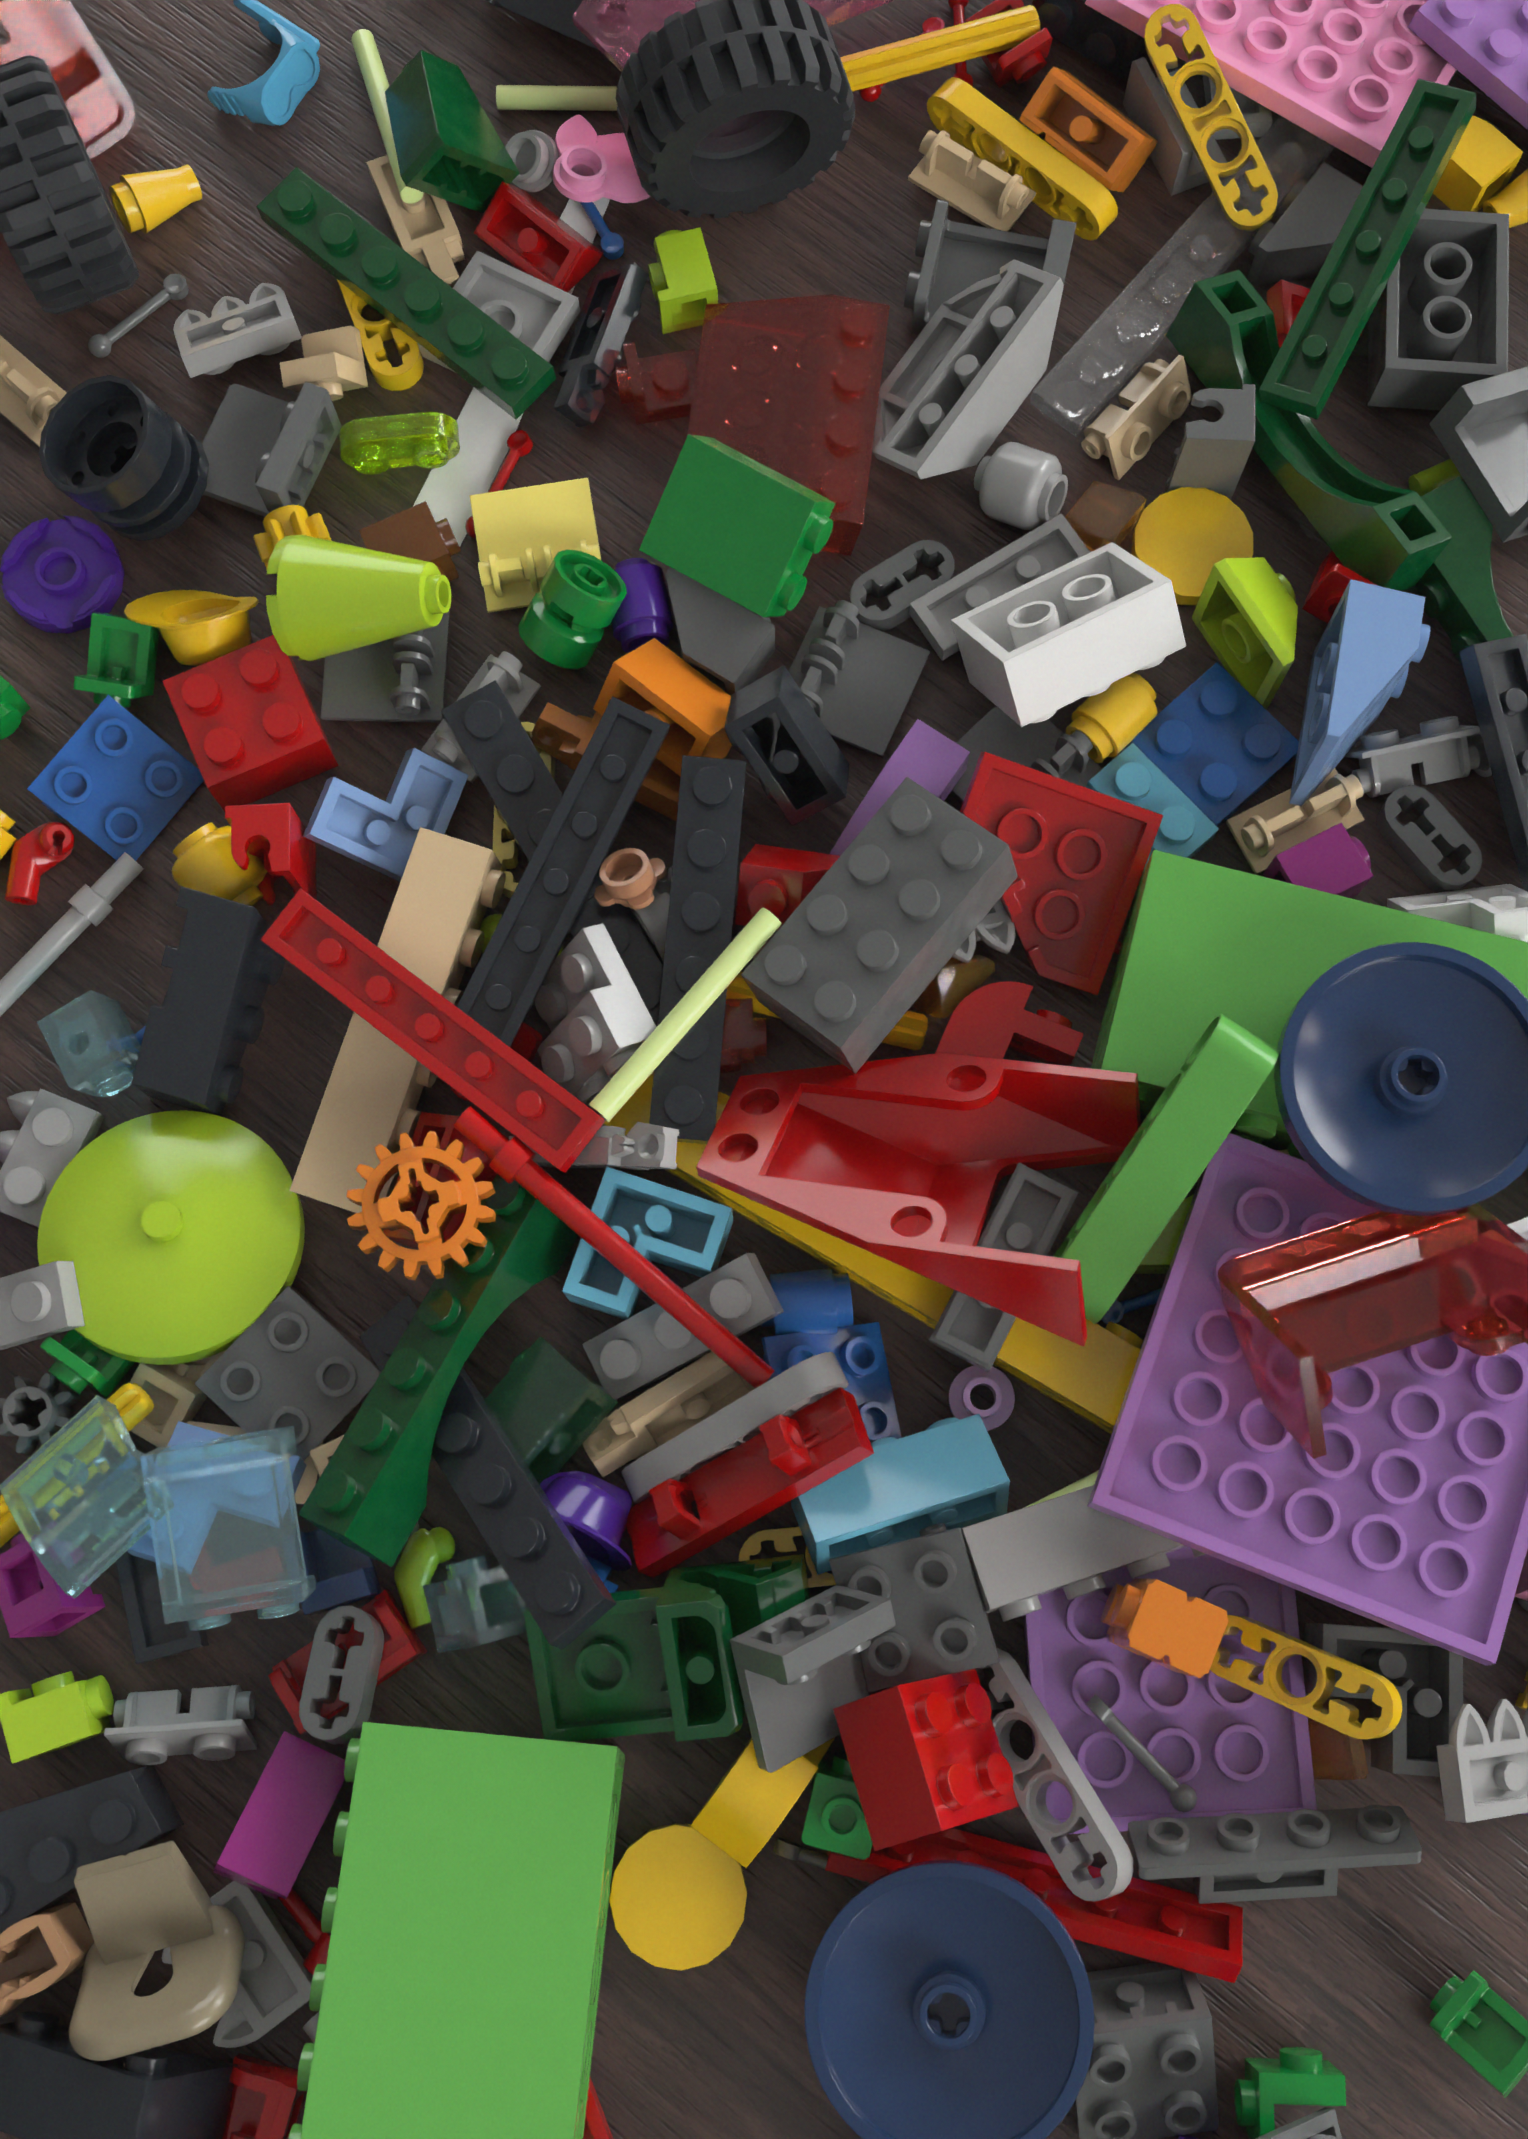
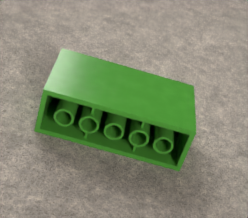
M1153 850L1143 870L1129 908L1091 1069L1137 1073L1140 1114L1147 1116L1205 1029L1218 1014L1226 1016L1277 1049L1283 1027L1292 1009L1302 995L1322 974L1335 964L1360 951L1379 945L1402 942L1436 944L1467 953L1499 971L1528 1000V942ZM1274 1065L1270 1074L1230 1133L1263 1146L1279 1150L1288 1149L1289 1156L1305 1161L1293 1144L1279 1111L1275 1092Z
M363 1722L361 1738H351L345 1759V1781L354 1782L350 1811H341L339 1813L334 1832L333 1854L334 1856L342 1857L338 1887L328 1888L322 1910V1932L331 1933L327 1964H317L310 1989V2010L319 2011L315 2043H305L298 2068L297 2089L298 2091L307 2092L303 2123H294L292 2125L288 2139H583L625 1754L617 1746Z

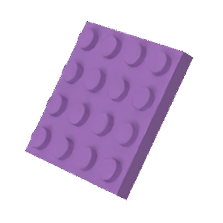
M1188 1546L1166 1553L1170 1563L1169 1567L1137 1577L1158 1579L1187 1592V1596L1198 1597L1227 1610V1615L1250 1617L1300 1639L1295 1589L1208 1554L1195 1558L1192 1549ZM1127 1567L1103 1574L1106 1588L1071 1600H1067L1063 1588L1040 1595L1038 1598L1042 1609L1023 1615L1028 1682L1119 1832L1128 1831V1823L1131 1821L1154 1820L1161 1817L1191 1818L1224 1816L1230 1813L1260 1814L1293 1812L1299 1809L1317 1810L1308 1717L1221 1678L1211 1670L1201 1678L1177 1673L1148 1660L1145 1656L1137 1655L1109 1642V1635L1107 1634L1109 1625L1101 1622V1616L1115 1584L1118 1583L1125 1587L1127 1582L1133 1580ZM1242 1630L1236 1636L1224 1635L1221 1646L1230 1651L1229 1664H1232L1234 1659H1251L1265 1665L1266 1659L1276 1648V1643L1272 1641L1270 1653H1259L1244 1646L1241 1643ZM1298 1654L1290 1657L1285 1662L1282 1669V1680L1290 1693L1298 1697H1305L1302 1656ZM1263 1671L1258 1675V1679L1263 1681ZM1095 1694L1112 1710L1115 1716L1179 1784L1190 1785L1195 1790L1197 1804L1194 1809L1183 1813L1173 1808L1170 1802V1793L1086 1706V1703ZM1032 1731V1744H1033V1752H1034V1748H1035V1736H1034V1733H1033V1731ZM1054 1781L1047 1789L1045 1795L1048 1811L1055 1819L1066 1822L1073 1809L1072 1797L1063 1784ZM1086 1825L1083 1829L1070 1834L1088 1833L1090 1830Z

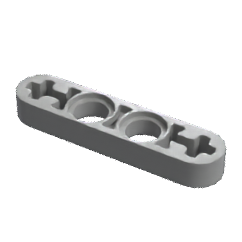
M825 1352L801 1361L625 1467L621 1474L634 1504L637 1505L651 1497L649 1490L670 1478L678 1481L760 1434L759 1426L779 1414L789 1417L840 1387L843 1389L848 1387L849 1383L833 1352Z
M996 1648L1000 1662L976 1668L980 1682L984 1678L982 1668H992L995 1675L989 1682L991 1691L986 1693L990 1699L991 1718L1003 1756L1009 1762L1013 1772V1789L1019 1806L1063 1881L1074 1895L1085 1901H1099L1122 1893L1130 1884L1134 1872L1133 1857L1128 1845L1017 1662L1009 1653ZM1002 1702H1014V1708L1007 1709L994 1716L995 1711L1005 1708ZM1017 1720L1027 1723L1035 1736L1034 1752L1027 1760L1018 1757L1010 1745L1009 1733ZM1054 1781L1063 1784L1072 1797L1073 1809L1066 1822L1055 1819L1048 1811L1045 1795L1048 1787ZM1087 1825L1090 1831L1079 1835V1841L1071 1843L1068 1841L1067 1834L1081 1830ZM1101 1852L1107 1864L1100 1870L1101 1877L1093 1879L1087 1867L1094 1860L1092 1854Z

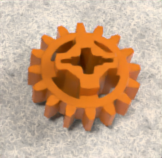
M429 1131L424 1139L423 1146L415 1147L407 1132L402 1133L399 1139V1151L392 1154L386 1147L378 1144L374 1148L380 1164L375 1169L368 1165L359 1164L355 1169L366 1181L364 1189L347 1190L346 1197L351 1202L362 1206V1212L347 1218L348 1225L353 1230H368L369 1233L358 1244L365 1254L375 1252L380 1248L383 1249L378 1266L384 1271L389 1272L396 1266L398 1261L404 1262V1274L408 1280H416L421 1265H428L437 1279L444 1278L445 1267L443 1261L452 1257L457 1264L464 1268L469 1264L463 1248L468 1243L479 1247H485L488 1241L477 1227L479 1222L489 1223L496 1220L495 1211L481 1205V1200L495 1194V1189L492 1182L474 1181L485 1167L479 1157L470 1159L464 1164L461 1162L465 1148L459 1140H454L444 1151L440 1149L439 1137L436 1132ZM425 1163L443 1166L453 1172L461 1181L455 1182L450 1180L440 1182L429 1175ZM399 1171L400 1180L390 1196L379 1199L386 1182ZM416 1179L432 1201L439 1200V1203L429 1206V1218L426 1219L429 1228L428 1233L414 1213L406 1211L407 1208L413 1207L416 1203L415 1194L418 1193L415 1184ZM466 1209V1214L460 1228L445 1242L443 1232L454 1215L464 1213ZM403 1228L414 1235L419 1250L405 1248L394 1243L383 1231L387 1229L394 1231Z

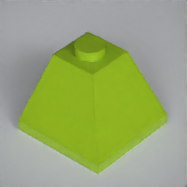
M1264 557L1224 558L1213 565L1191 618L1227 672L1267 710L1294 661L1298 615L1295 593L1287 578L1281 573H1275Z

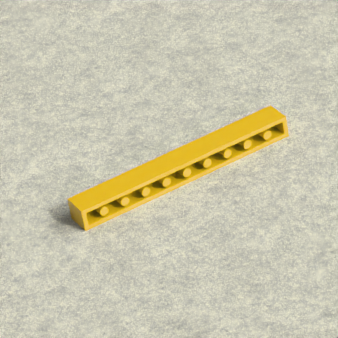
M654 1071L609 1122L605 1121L603 1123V1126L625 1128L626 1136L637 1122L649 1124ZM718 1092L715 1126L730 1096L722 1092ZM677 1142L675 1161L677 1167L676 1169L664 1170L721 1204L731 1207L733 1211L839 1274L848 1273L851 1281L935 1329L954 1289L699 1177L696 1166L707 1144ZM1016 1317L993 1365L1112 1435L1143 1340L1130 1330L1116 1323L1108 1322L1107 1326L1103 1328L1086 1319L1087 1339L1083 1347Z

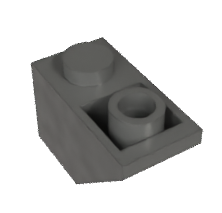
M1326 162L1320 166L1309 182L1300 178L1290 190L1281 207V211L1284 214L1276 224L1271 220L1265 223L1254 237L1248 252L1254 255V259L1247 280L1258 286L1278 283L1281 279L1296 281L1316 278L1363 186Z
M669 567L665 573L667 593L681 658L730 696L753 683L775 652V625L771 624L770 618H763Z

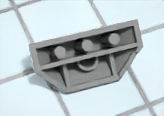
M1013 259L999 268L1000 274L978 281L942 303L873 396L872 425L874 440H872V452L875 457L919 479L977 465L1047 369L1064 288L1061 277Z

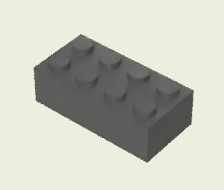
M906 777L741 975L762 1005L856 1074L1018 877L1009 845Z

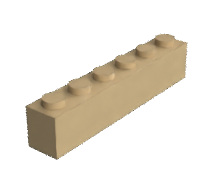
M420 827L377 946L456 1007L464 993L458 990L465 968L466 966L473 968L482 952L485 933L479 929L487 907L494 909L497 906L505 885L506 875L500 871L502 864L493 850ZM353 1012L289 1191L353 1213L362 1212V1206L351 1202L346 1197L347 1190L364 1189L366 1181L355 1169L359 1164L368 1165L374 1169L380 1164L374 1148L378 1144L383 1145L393 1154L400 1150V1134L407 1132L412 1139L421 1114L420 1111L416 1110L423 1087L431 1088L437 1076L355 1012ZM396 1172L386 1182L379 1199L390 1196L397 1182L399 1172Z

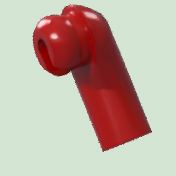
M48 822L35 828L15 842L12 849L5 900L20 905L37 904L41 875L66 859L73 850L75 840L71 828L62 822Z

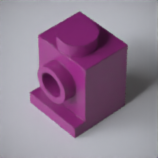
M50 1527L34 1528L14 1537L10 1542L12 1548L0 1555V1608L10 1638L54 1637L106 1607L102 1594H93L73 1533L51 1532Z

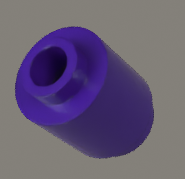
M630 558L617 563L614 571L619 574L625 583L627 594L611 621L615 639L621 641L622 649L626 653L635 650L653 638L667 646L670 642L669 632L673 629V620L663 569L655 564H650L644 558Z

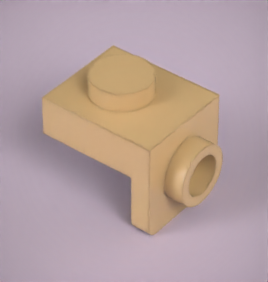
M353 326L305 334L301 339L304 358L280 362L283 387L300 392L304 383L308 382L327 389L331 400L335 401L343 398L344 391L368 387L360 331Z

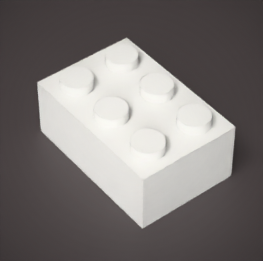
M1113 542L951 620L969 683L1021 727L1029 723L1045 721L1052 717L1056 710L1082 697L1100 694L1107 690L1111 683L1137 670L1155 667L1166 656L1186 647L1172 581Z

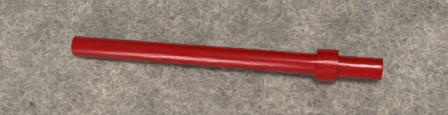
M471 1106L459 1116L453 1127L492 1160L489 1167L507 1183L510 1184L514 1180L517 1181L753 1388L756 1389L770 1378L775 1371L771 1366L533 1161L536 1153L520 1139L514 1136L509 1140Z

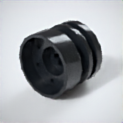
M107 375L91 378L68 391L51 410L41 432L39 458L45 476L60 491L83 508L89 509L100 521L106 523L120 536L136 541H146L167 535L180 527L195 511L206 489L209 463L203 445L128 379Z

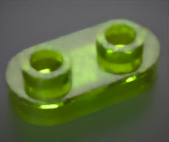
M438 412L360 418L344 424L339 431L342 460L363 474H380L389 468L416 465L427 469L439 468L446 465L460 451L457 421L446 414Z

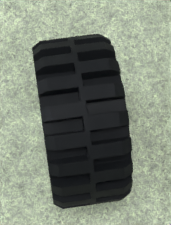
M700 0L695 2L696 8L684 14H681L680 11L675 12L664 19V27L657 32L651 30L640 40L639 52H631L624 65L617 85L615 99L618 105V116L637 175L646 193L665 208L673 212L679 210L685 216L700 218L702 214H709L712 218H726L732 212L741 211L742 214L758 211V206L771 201L773 205L788 198L787 194L797 188L803 190L813 183L815 175L820 170L826 172L835 162L837 151H843L849 139L855 119L856 106L831 29H829L826 19L821 13L803 0Z
M27 55L0 65V231L39 306L46 313L62 315L132 288L140 275L96 170L47 63L43 58Z

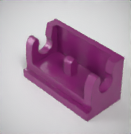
M284 1731L213 1872L277 1900L278 1896L286 1899L345 1780V1760Z

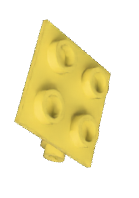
M588 478L469 495L480 560L478 568L481 584L484 587L488 613L528 607L535 594L541 592L540 584L556 554L560 551L567 549L577 550L601 560Z

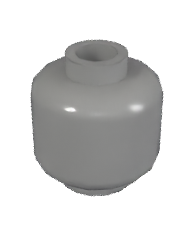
M1007 442L1000 446L992 456H985L981 460L975 473L974 488L976 491H979L980 507L987 517L1023 530H1034L1044 524L1045 521H1049L1060 513L1067 495L1068 478L1062 474V466L1055 455L1020 443Z

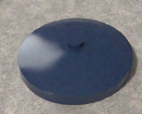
M1419 942L1392 943L1360 951L1335 964L1322 974L1299 999L1283 1027L1277 1050H1279V1056L1275 1063L1274 1071L1275 1092L1283 1123L1293 1144L1311 1168L1329 1185L1351 1199L1377 1210L1400 1215L1433 1216L1462 1210L1484 1201L1511 1184L1528 1167V1000L1499 971L1487 963L1453 948Z
M932 1860L914 1863L882 1875L860 1890L839 1911L825 1932L810 1968L804 2011L805 2031L812 2064L829 2101L842 2119L862 2139H1045L1064 2119L1083 2086L1090 2065L1095 2027L1093 1999L1083 1959L1073 1938L1055 1912L1037 1894L1007 1874L971 1862Z

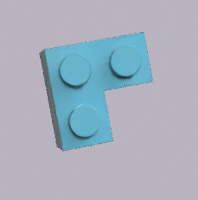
M606 1167L591 1209L593 1213L650 1262L654 1261L699 1277H704L717 1270L734 1221L731 1207L610 1167ZM581 1238L562 1292L570 1302L624 1320L632 1317L642 1290Z

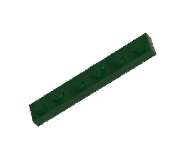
M1418 78L1259 388L1261 402L1318 419L1476 109L1475 92Z
M298 167L256 206L262 220L515 420L556 379L553 366Z

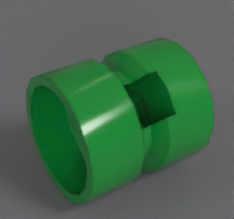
M567 549L556 554L540 584L541 592L536 593L518 628L520 637L536 655L551 664L563 668L579 669L588 664L604 635L603 628L611 623L627 594V590L619 574L608 564L590 554Z

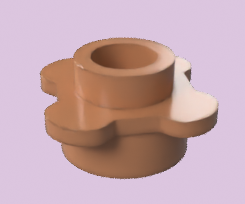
M625 848L609 855L601 864L599 875L603 884L596 888L595 898L601 906L619 903L634 910L643 909L653 902L654 887L658 880L665 877L667 873L666 866L659 858L649 860L647 855L640 849Z

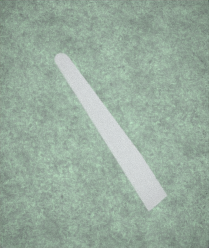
M604 197L593 202L602 218L610 199ZM569 199L560 219L590 243H593L597 233L594 225L580 202ZM574 287L568 293L572 294ZM473 387L413 505L415 506L426 501L435 522L447 518L459 547L467 534L465 529L466 520L473 516L469 495L488 492L509 450L507 440L517 430L523 415L522 413L515 420L475 387Z

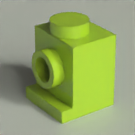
M701 227L685 231L670 230L655 237L654 248L657 262L648 264V273L655 301L658 300L662 333L667 334L719 322L718 290Z
M72 1671L31 1684L34 1697H32L30 1688L7 1691L0 1694V1721L12 1764L35 1759L102 1735L105 1732V1728H111L108 1716L114 1713V1699L111 1688L103 1675L75 1682Z

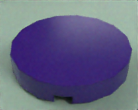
M63 515L66 520L57 519L50 522L48 518L32 522L16 534L2 555L0 571L3 573L2 590L5 599L27 624L44 632L70 634L91 627L92 613L108 614L111 612L122 593L125 570L118 549L98 525L79 516Z

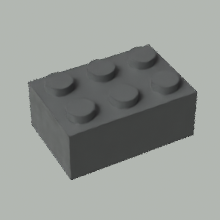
M1424 209L1369 317L1367 406L1441 411L1462 385L1508 372L1509 214Z

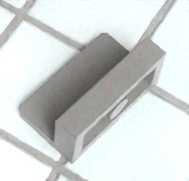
M1145 57L1132 61L1123 106L1134 123L1158 140L1150 157L1170 195L1173 196L1209 182L1159 77H1155ZM1178 70L1170 72L1169 75L1174 76ZM1184 82L1180 93L1182 100L1186 105L1198 108ZM1212 135L1207 142L1209 156L1218 163H1227Z

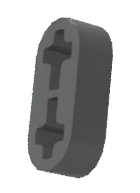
M921 540L909 545L863 573L854 581L850 590V603L854 604L859 610L856 618L860 623L882 632L888 631L910 618L909 609L911 602L953 578L954 558L951 551L937 541ZM922 562L927 568L937 565V578L932 581L929 576L924 574L912 580L916 576L917 563ZM872 592L879 599L891 593L887 600V610L881 611L876 605L866 609L867 594Z
M1416 785L1402 786L1394 790L1379 808L1376 820L1382 837L1432 891L1462 890L1480 872L1482 855L1478 845L1437 798L1425 788ZM1413 807L1419 812L1420 817L1415 823L1410 822L1403 826L1396 819L1401 810L1408 811ZM1453 853L1456 854L1462 862L1456 870L1451 869L1444 873L1437 864L1443 856L1449 857Z
M340 1606L329 1611L321 1619L314 1635L300 1699L299 1717L303 1728L311 1736L333 1745L346 1744L350 1742L351 1738H357L360 1735L363 1722H368L384 1648V1633L380 1623L362 1609L353 1606ZM352 1623H354V1629L364 1635V1640L361 1646L350 1647L347 1653L345 1668L343 1669L345 1650L336 1646L335 1640L338 1634L349 1633ZM340 1680H342L339 1700L349 1704V1712L347 1717L335 1718L332 1729H330V1720L320 1716L323 1703L331 1704L335 1702Z

